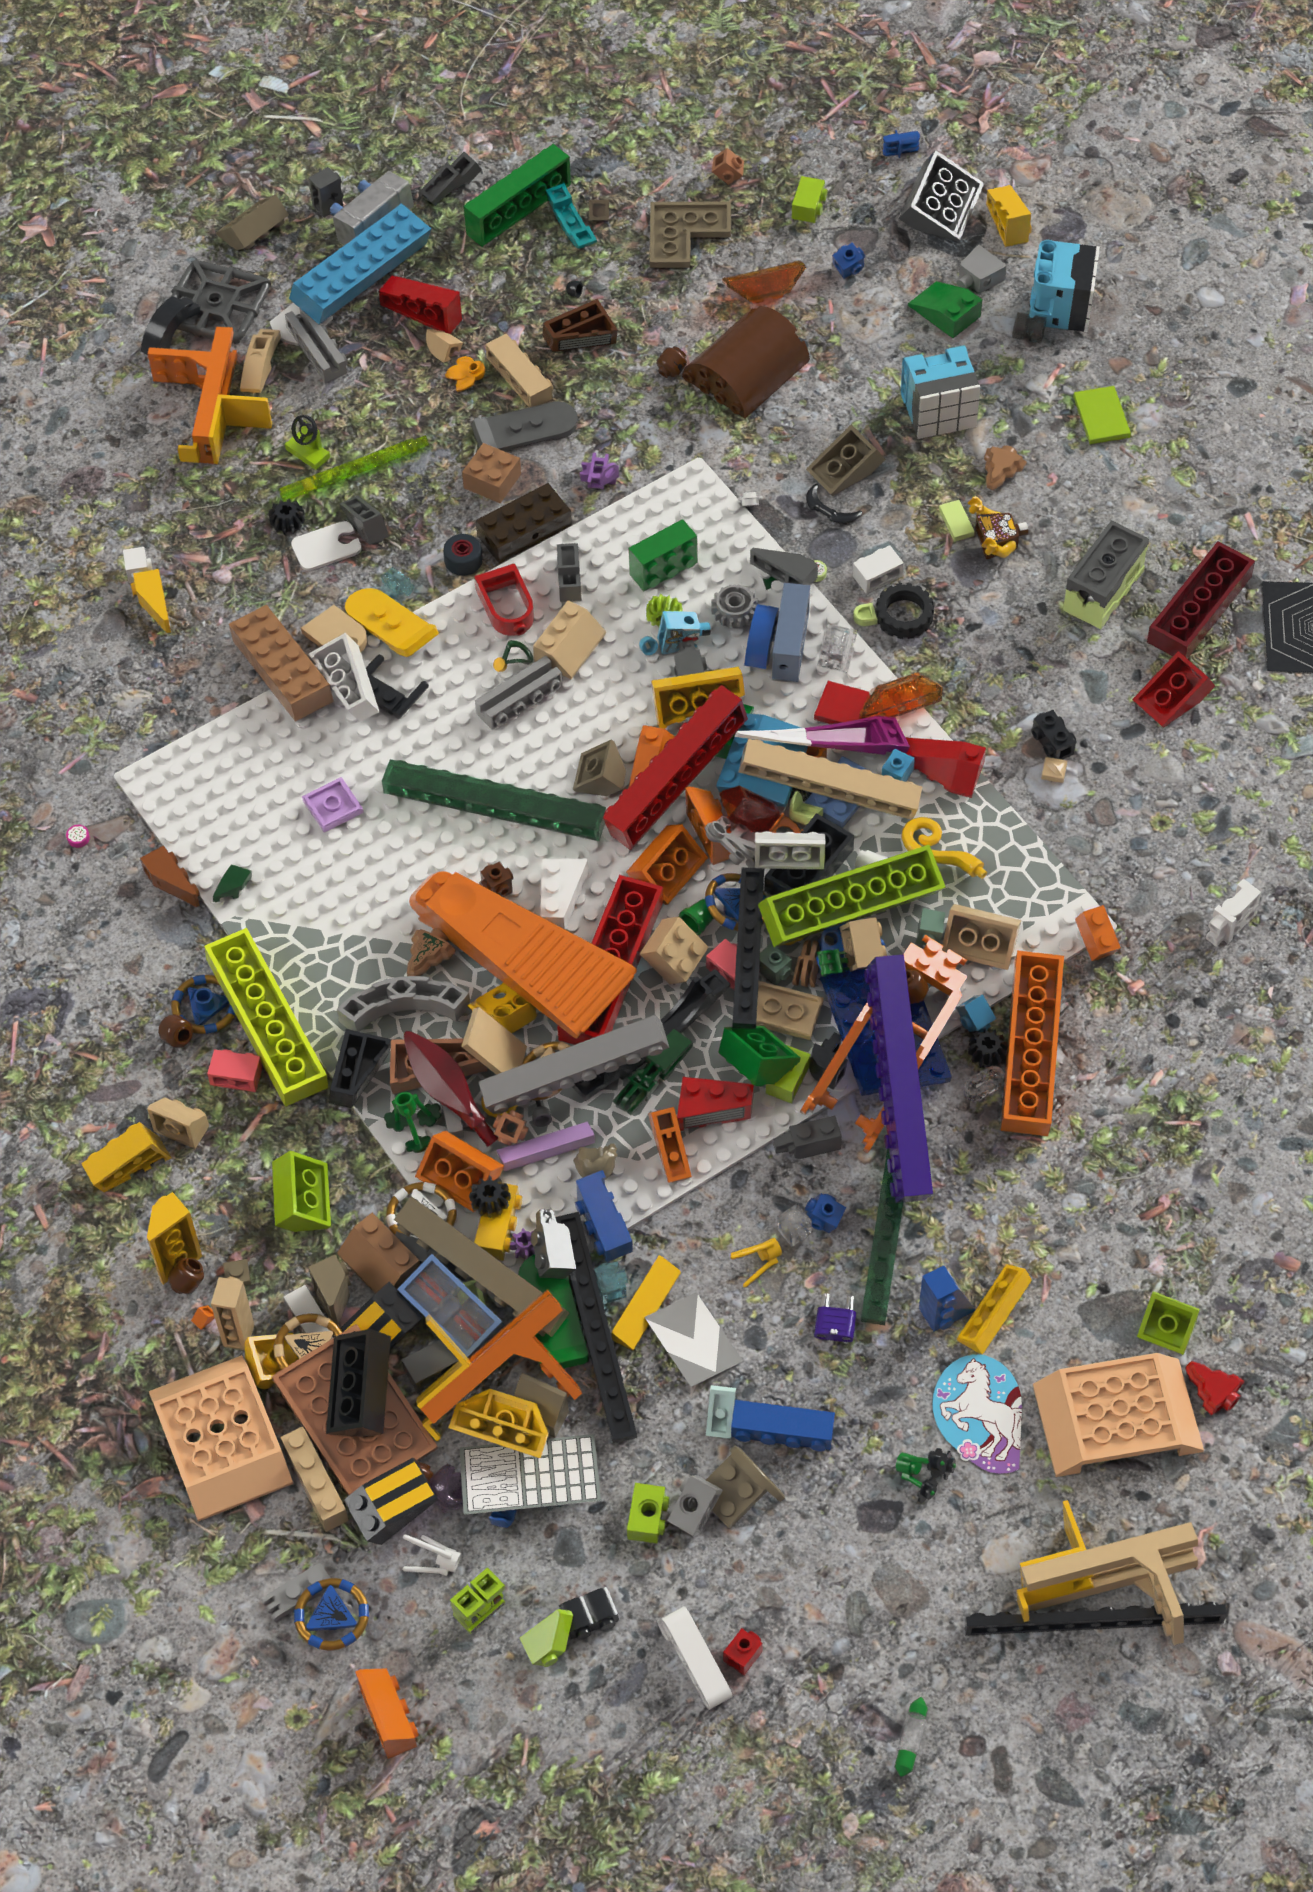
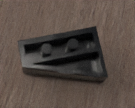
M346 1029L330 1088L328 1103L352 1108L389 1055L392 1039Z

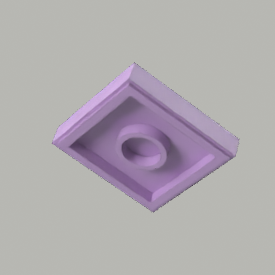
M342 777L302 796L304 804L323 832L364 813L362 806Z

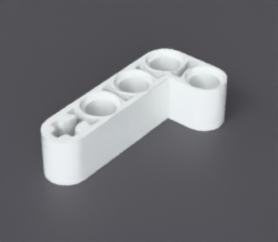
M683 1606L659 1619L657 1623L661 1633L668 1642H672L705 1706L711 1710L732 1698L733 1696L726 1680L686 1607Z

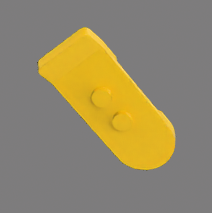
M366 588L358 590L346 600V614L361 624L368 632L386 643L391 650L399 655L411 656L439 634L435 625L427 623L378 589Z

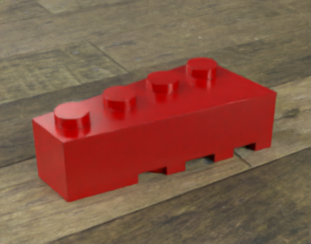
M394 275L379 290L381 306L435 330L451 334L462 321L459 291Z

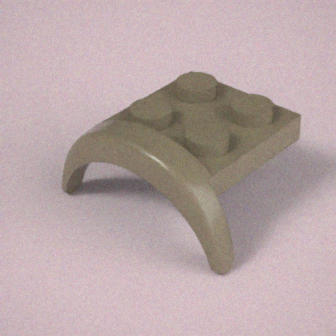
M737 1445L730 1449L732 1454L706 1479V1481L723 1490L712 1511L730 1529L767 1491L780 1502L785 1499L782 1491Z

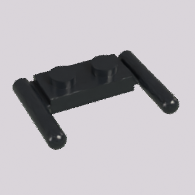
M378 654L366 667L379 708L391 715L394 714L396 718L400 719L428 689L429 684L426 681H422L406 698L401 692L372 676V673L384 661V657Z

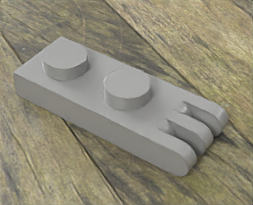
M321 1562L265 1595L261 1601L264 1605L269 1604L266 1607L269 1613L276 1611L271 1617L274 1621H278L295 1610L298 1598L307 1587L317 1581L328 1579L330 1576ZM327 1588L312 1596L308 1602L325 1592Z

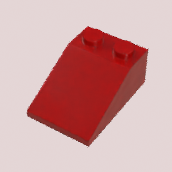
M1178 651L1132 700L1164 728L1199 704L1213 690L1215 685L1208 676Z

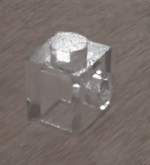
M795 1204L778 1216L777 1230L791 1246L805 1240L811 1234L812 1220L798 1204Z

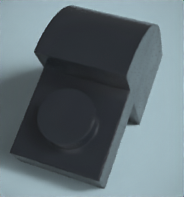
M835 1032L829 1040L825 1039L821 1046L816 1043L813 1046L809 1070L813 1078L818 1082L841 1045L843 1036ZM847 1059L843 1061L829 1084V1088L834 1090L845 1075Z

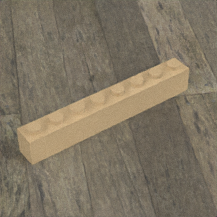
M758 739L747 740L739 767V772L910 820L914 818L918 811L922 786H918L910 781H900L888 775L882 776L872 773L870 770L853 768L845 763L839 764L823 757L817 758L807 755L805 752H795L785 749L780 745L766 744Z

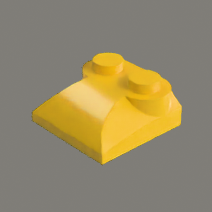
M277 1334L247 1337L245 1341V1360L255 1385L261 1389L271 1388L274 1385L271 1376L281 1371L274 1357V1342ZM284 1340V1358L288 1365L299 1360V1358L286 1340Z

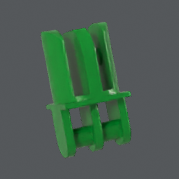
M839 949L817 952L821 976L847 973L850 967L842 968V964L849 963L848 958L840 957L847 954V952L839 951Z

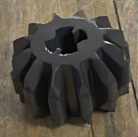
M280 499L279 504L273 503L272 509L269 510L270 525L277 533L282 531L284 535L287 532L294 534L295 529L301 530L302 524H304V509L302 506H299L297 501L291 502L288 499L286 502H283Z
M985 1028L983 1034L976 1031L974 1037L969 1039L968 1054L971 1056L972 1063L979 1062L980 1068L985 1064L991 1069L993 1064L999 1066L1001 1061L1005 1060L1008 1044L1004 1041L1003 1034L997 1035L996 1029L989 1033Z
M490 1175L487 1181L479 1178V1185L472 1184V1192L469 1194L472 1209L478 1210L480 1216L488 1213V1217L491 1218L495 1212L501 1216V1209H508V1201L511 1199L508 1185L506 1183L502 1184V1180L499 1177L492 1181Z

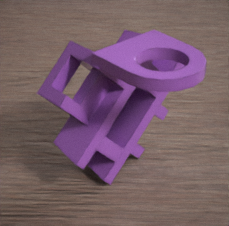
M593 452L591 463L582 462L583 470L580 472L581 481L588 483V488L604 489L606 484L616 485L617 477H619V466L616 463L609 464V454H605V458H598L596 453Z

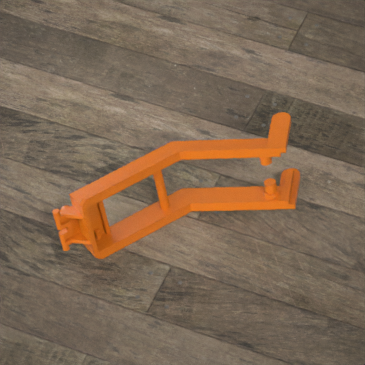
M927 935L922 939L923 942L927 943L924 949L910 943L904 953L905 968L919 971L927 983L950 997L929 1031L912 1022L913 1033L923 1039L916 1052L918 1069L961 999L960 988L967 978L965 974L955 969L959 963L964 966L967 959L950 949L945 953L942 951L943 945ZM868 1002L857 1017L813 1092L802 1106L800 1113L806 1115L807 1111L813 1112L817 1104L821 1107L824 1105L832 1110L838 1100L829 1095L830 1092L826 1089L873 1014L872 1007L868 1006ZM884 1106L876 1119L872 1117L869 1119L860 1114L855 1122V1125L864 1129L863 1132L866 1133L865 1138L861 1142L865 1145L863 1151L866 1153L870 1151L884 1127L881 1118Z

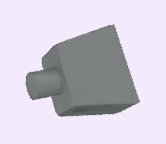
M977 245L960 264V279L956 282L957 286L966 289L971 287L976 292L981 293L1006 279L1007 265L982 246Z

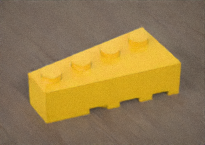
M739 667L651 681L658 727L663 729L673 723L682 722L686 718L693 716L695 710L699 706H703L708 700L710 693L713 690H717L720 685H723L739 698L745 695L743 675Z

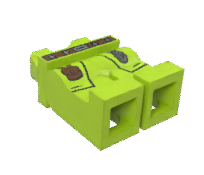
M488 1567L470 1582L471 1588L467 1584L450 1599L454 1618L470 1634L505 1605L502 1591L505 1590V1585Z

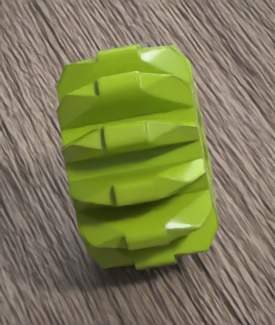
M662 594L659 597L653 596L646 606L647 620L651 622V626H660L662 612H682V603L678 602L677 598H670V595L667 597Z

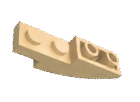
M260 329L258 335L253 334L243 366L240 385L241 392L261 393L272 368L270 361L281 338L280 330Z

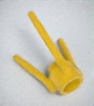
M775 1238L731 1253L730 1258L732 1260L757 1252L762 1261H768L743 1283V1287H747L768 1268L778 1263L777 1257L782 1255V1250Z

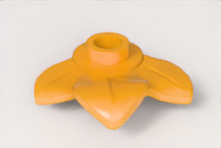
M461 357L457 359V365L447 370L445 377L457 380L456 391H463L472 387L475 381L484 377L485 366L481 361H474L471 357Z

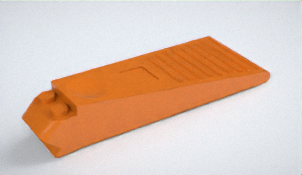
M441 871L431 874L412 893L409 899L410 906L420 916L418 919L433 929L442 931L450 942L576 1039L591 1026L637 973V969L626 961L457 872L451 874Z

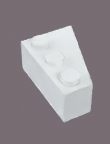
M542 859V918L566 930L577 898L580 896L584 881L589 874L588 859Z

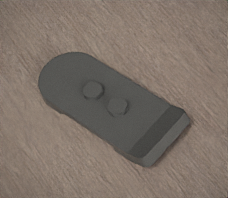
M556 401L488 418H474L471 427L479 448L485 443L502 451L510 452L511 449L570 436L577 428L578 416L576 410L571 405Z

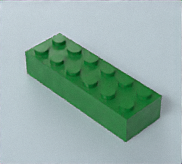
M552 144L532 159H529L522 166L513 170L509 175L497 181L496 184L484 190L476 198L468 201L464 205L466 235L483 247L549 201L546 189L563 183L566 188L571 185L570 156Z

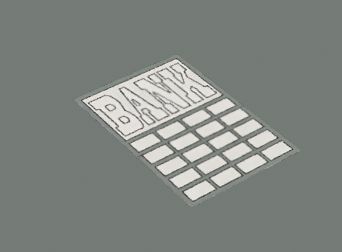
M594 1434L547 1439L541 1459L498 1444L460 1447L464 1515L601 1501Z

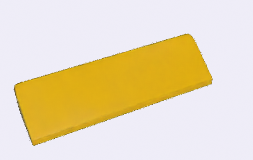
M660 1255L657 1257L611 1332L614 1342L632 1351L649 1326L644 1317L659 1310L681 1274V1271Z
M1008 1264L1005 1265L957 1337L958 1342L977 1353L983 1354L1031 1283V1277L1026 1269Z

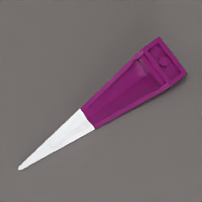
M873 716L808 728L737 731L734 736L886 755L887 752L892 753L894 749L907 753L910 747L896 718Z

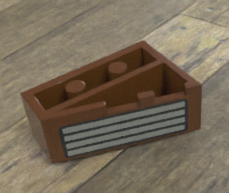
M598 299L543 322V338L552 352L610 345L617 342L618 330Z

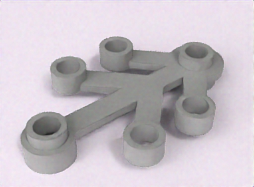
M721 816L717 821L708 823L705 826L707 838L712 842L721 843L731 853L729 859L734 864L739 865L746 857L748 868H755V856L748 850L755 851V843L740 838L748 832V828L744 823L737 822L730 834L726 830L732 824L726 816Z

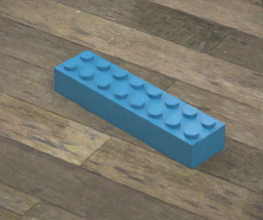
M401 203L295 281L289 299L315 322L321 324L425 246L431 228Z

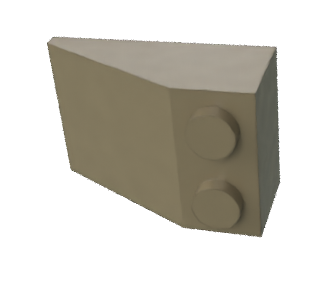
M851 424L806 470L834 496L871 475L886 459Z

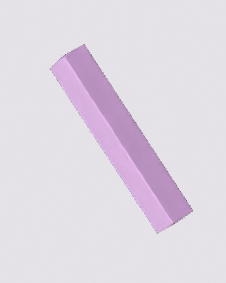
M584 1122L498 1149L497 1154L501 1164L504 1165L503 1170L505 1172L594 1144L595 1135L589 1123Z

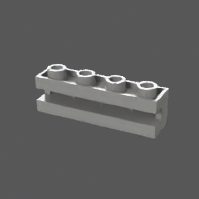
M301 309L298 316H295L293 311L285 314L287 329L324 383L347 374V358L344 353L339 352L336 341L330 339L325 325L318 324Z
M544 656L476 699V714L491 730L502 726L513 716L521 714L532 704L540 702L546 695L557 691L563 685L562 672L557 667L552 668L551 660Z

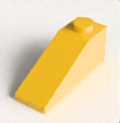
M159 569L133 573L135 581L131 583L133 596L137 595L139 604L166 633H171Z

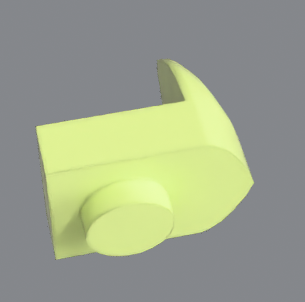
M798 791L794 793L789 805V818L792 821L807 825L816 813L823 816V808L803 803L802 795Z

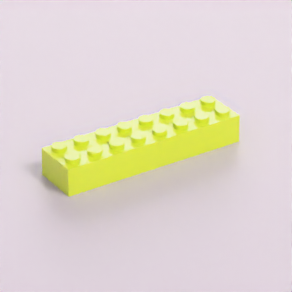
M242 929L205 945L206 960L254 1050L260 1056L261 1063L284 1106H289L327 1089V1074L248 929Z

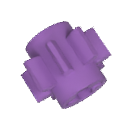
M522 1228V1232L512 1234L514 1242L510 1243V1250H516L515 1258L522 1257L527 1259L535 1255L534 1246L531 1244L530 1232Z

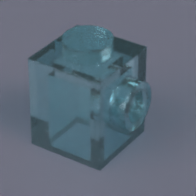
M618 1261L614 1263L605 1262L594 1268L603 1304L627 1297L625 1284L628 1283L625 1269L620 1270Z

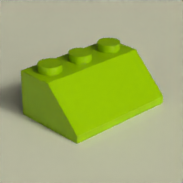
M291 1150L272 1162L275 1226L292 1232L330 1228L328 1163Z

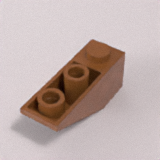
M163 845L140 858L143 871L153 886L195 907L200 906L198 888L194 883H189L187 872L183 867H178V860L172 851L168 852Z

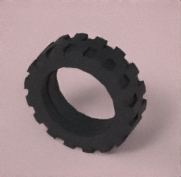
M898 583L894 587L891 585L887 587L886 591L883 590L880 593V598L877 599V624H880L882 631H887L888 635L892 637L895 635L899 639H903V637L911 639L916 635L920 636L924 630L927 631L930 628V624L933 622V599L929 597V593L926 590L923 591L922 587L918 585L916 587L912 586L911 583H906V585ZM907 600L919 605L923 613L913 621L904 622L891 617L887 612V608L894 602Z

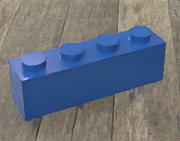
M735 1400L731 1437L742 1442L755 1440L761 1441V1443L766 1445L778 1443L785 1444L790 1448H799L801 1446L809 1447L814 1451L831 1450L835 1412Z

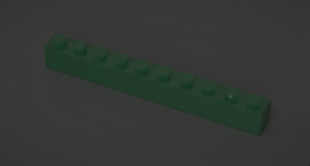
M390 759L382 778L383 793L595 841H600L605 826L603 816L606 807L597 803H586L575 798L568 799L552 793L546 794L533 789L515 787L511 784L496 783L489 779L473 778L466 774H455L447 770L429 768L425 765L410 764L403 760Z

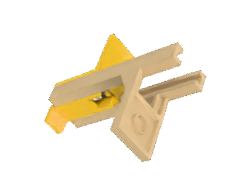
M1068 1500L1063 1501L1064 1529L1072 1549L1020 1563L1022 1588L1017 1590V1603L1024 1622L1029 1621V1610L1035 1611L1134 1584L1154 1599L1157 1614H1162L1164 1618L1162 1626L1166 1637L1170 1636L1174 1645L1184 1643V1615L1168 1575L1198 1567V1558L1193 1552V1547L1198 1546V1538L1192 1523H1185L1086 1550Z

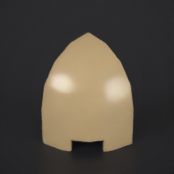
M427 329V346L437 359L443 363L450 361V356L455 350L460 351L463 345L462 341L443 331Z

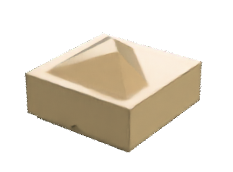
M1045 757L1041 779L1064 783L1068 761Z

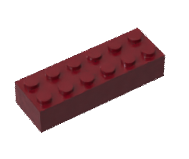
M1217 541L1150 625L1147 643L1171 656H1174L1179 651L1188 659L1251 579L1255 560Z

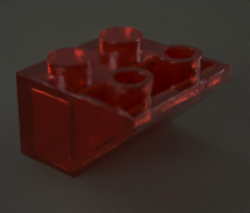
M740 785L722 790L719 794L723 807L728 814V819L734 824L740 823L746 826L753 833L769 831L781 816L776 803Z

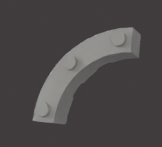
M423 976L396 977L374 983L372 987L361 993L353 994L337 1008V1014L341 1024L350 1030L358 1032L382 1016L403 1010L431 1011L457 1022L468 1009L467 1005L470 1003L469 992L446 981L439 982L430 980V977Z

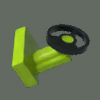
M308 415L296 417L291 427L293 437L285 443V449L317 470L330 459V452L322 447L320 431L317 429L314 419ZM304 417L311 422V424L307 423L305 420L301 418ZM299 422L301 425L299 428L300 432L296 434V424Z

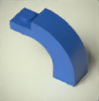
M757 604L750 627L744 666L767 668L773 635L778 623V607Z

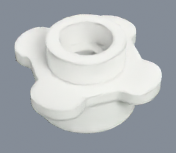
M756 492L743 493V497L737 498V500H742V506L745 507L758 506L759 499H762L763 496H756Z

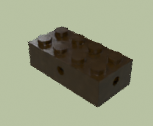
M549 483L476 520L477 537L499 564L572 526L570 508Z

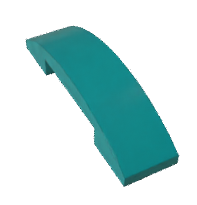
M565 184L546 189V195L553 212L572 244L580 249L597 243V239L590 227L584 224L574 207L572 196Z

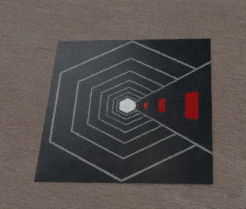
M1262 581L1267 671L1313 673V583Z

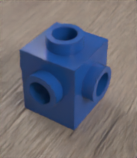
M853 242L849 245H843L832 255L833 265L843 279L852 274L859 273L864 267L865 254L860 247L856 248Z
M821 1193L808 1201L805 1207L807 1214L804 1220L810 1222V1226L814 1229L830 1233L838 1227L846 1207L836 1202L833 1196Z

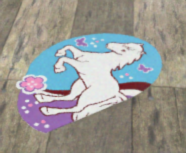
M972 1354L957 1359L943 1371L937 1381L933 1394V1413L941 1434L961 1454L960 1458L963 1461L970 1460L981 1469L990 1473L1002 1474L1018 1470L1020 1464L1022 1401L1014 1376L1001 1362L986 1355Z

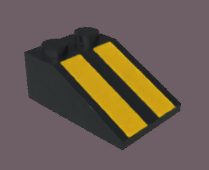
M388 1282L340 1329L344 1332L357 1324L361 1331L372 1329L391 1336V1350L420 1323L423 1317Z
M411 1458L361 1485L346 1497L344 1502L366 1541L382 1545L439 1500L416 1459Z

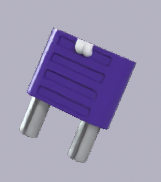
M826 1293L822 1294L821 1307L817 1309L814 1337L823 1340L852 1342L857 1314L854 1311L855 1297L852 1296L849 1309L850 1296H848L846 1308L843 1309L829 1307L831 1295L828 1293L825 1307Z

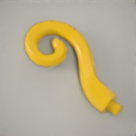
M918 817L908 821L903 827L901 834L902 842L907 851L922 847L913 838L914 832L921 828L931 830L932 835H919V843L924 846L936 845L942 837L940 825L927 817ZM932 850L938 864L957 866L971 877L978 876L983 879L987 875V871L983 869L984 863L972 854L963 851Z

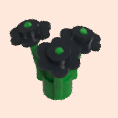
M941 1448L930 1451L928 1458L902 1452L896 1460V1470L902 1473L901 1479L910 1481L920 1488L917 1493L919 1503H923L926 1499L929 1500L935 1495L938 1484L935 1480L939 1477L940 1473H943L944 1480H947L950 1473H954L956 1467V1460L951 1455V1451L948 1450L947 1454L942 1453ZM922 1464H927V1469L931 1471L932 1477L921 1483L912 1476L919 1474Z

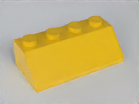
M173 1192L159 1198L155 1205L152 1206L147 1240L160 1281L164 1285L168 1282L169 1272L179 1259L194 1258L198 1260L202 1257V1252L190 1211Z

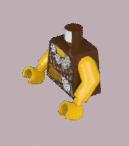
M973 497L968 502L971 505L969 512L971 514L977 513L975 530L986 560L996 556L1006 558L1018 548L1019 536L1028 535L1027 523L1015 524L1012 514L990 510L983 506L982 501L978 497Z

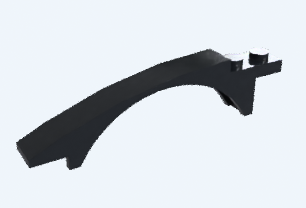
M716 969L701 979L698 976L694 978L678 1002L660 1020L666 1036L673 1029L682 1033L730 987V983ZM646 1057L641 1058L637 1063L619 1066L616 1071L600 1073L592 1080L576 1082L572 1088L587 1101L616 1079L620 1078L623 1080L646 1063Z

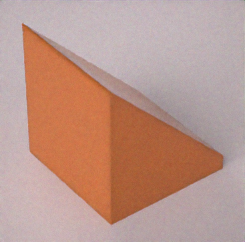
M208 1305L198 1307L191 1321L202 1330L215 1318L213 1310Z

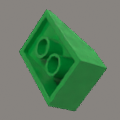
M936 281L911 300L908 306L951 338H954L981 317L983 300L966 288Z

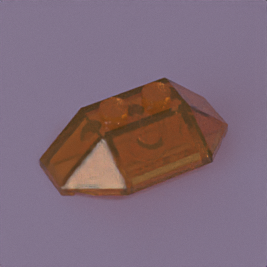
M798 260L722 278V282L749 302L761 303L766 298L778 299L782 298L784 294L790 293L805 271L806 266L802 261Z
M919 672L878 685L870 690L860 711L859 719L873 716L897 717L942 701L943 687Z

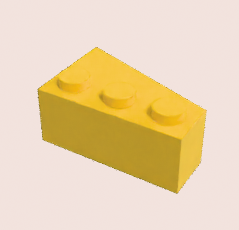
M1007 185L987 190L986 205L1004 246L1008 247L1028 242L1029 233L1032 232L1030 224L1031 213L1012 186Z

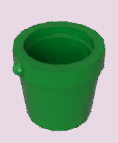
M701 899L690 907L683 909L679 914V917L698 936L714 920L707 909L705 899Z

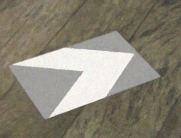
M697 1292L644 1317L690 1387L743 1362Z

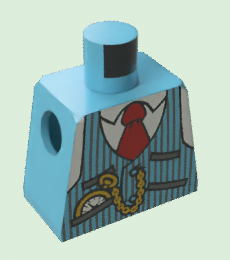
M663 611L657 636L662 655L679 652V642L692 640L696 648L699 636L710 635L711 628L709 622L699 623L695 612Z

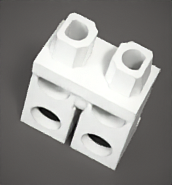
M1242 879L1237 884L1235 896L1225 900L1222 907L1218 905L1214 909L1213 918L1208 925L1210 932L1207 933L1206 939L1216 947L1222 941L1228 944L1233 939V936L1257 915L1261 891L1245 879Z

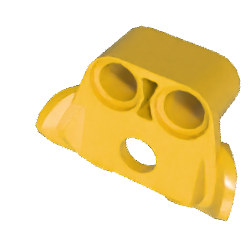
M504 983L479 996L474 1002L467 1005L472 1011L480 1007L510 1033H514L537 1017L536 1008ZM499 993L506 994L503 998H494Z

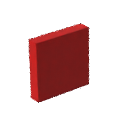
M827 681L815 711L814 720L827 724L859 720L865 711L870 698V692Z

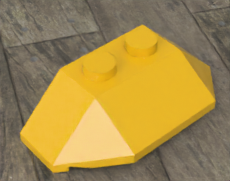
M493 1389L485 1390L465 1401L457 1403L448 1427L449 1429L540 1459L548 1438V1431L536 1403Z

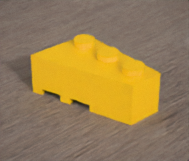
M138 1122L128 1127L126 1132L119 1137L110 1140L101 1150L92 1153L81 1164L92 1184L102 1192H106L130 1180V1174L142 1168L146 1172L151 1169L150 1164L162 1158L167 1161L172 1157L160 1137Z

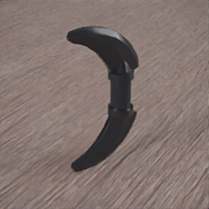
M814 484L807 492L806 502L808 507L812 511L815 510L826 515L831 522L847 523L858 519L863 514L861 510L853 513H841L827 507L818 498V484Z

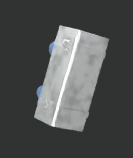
M387 171L373 184L362 180L358 184V191L361 194L345 207L334 203L330 208V214L333 215L338 241L346 245L401 203L410 210L414 206L410 184L407 180L391 171Z

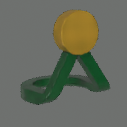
M510 640L506 645L503 657L496 658L493 667L496 671L503 672L506 670L507 664L523 663L528 665L534 659L531 651L523 643ZM511 647L520 648L526 654L528 660H507Z

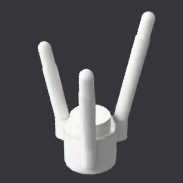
M403 1535L404 1540L438 1554L436 1564L440 1565V1568L404 1566L403 1571L437 1573L445 1576L448 1575L449 1571L455 1573L461 1553L425 1535L421 1536L423 1541Z

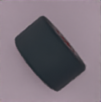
M469 534L454 535L444 544V563L451 573L462 576L470 575L476 572L482 565V547L479 540Z

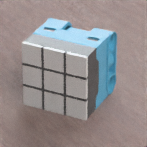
M965 345L945 349V354L925 358L922 354L902 359L901 397L918 439L977 427L980 385Z

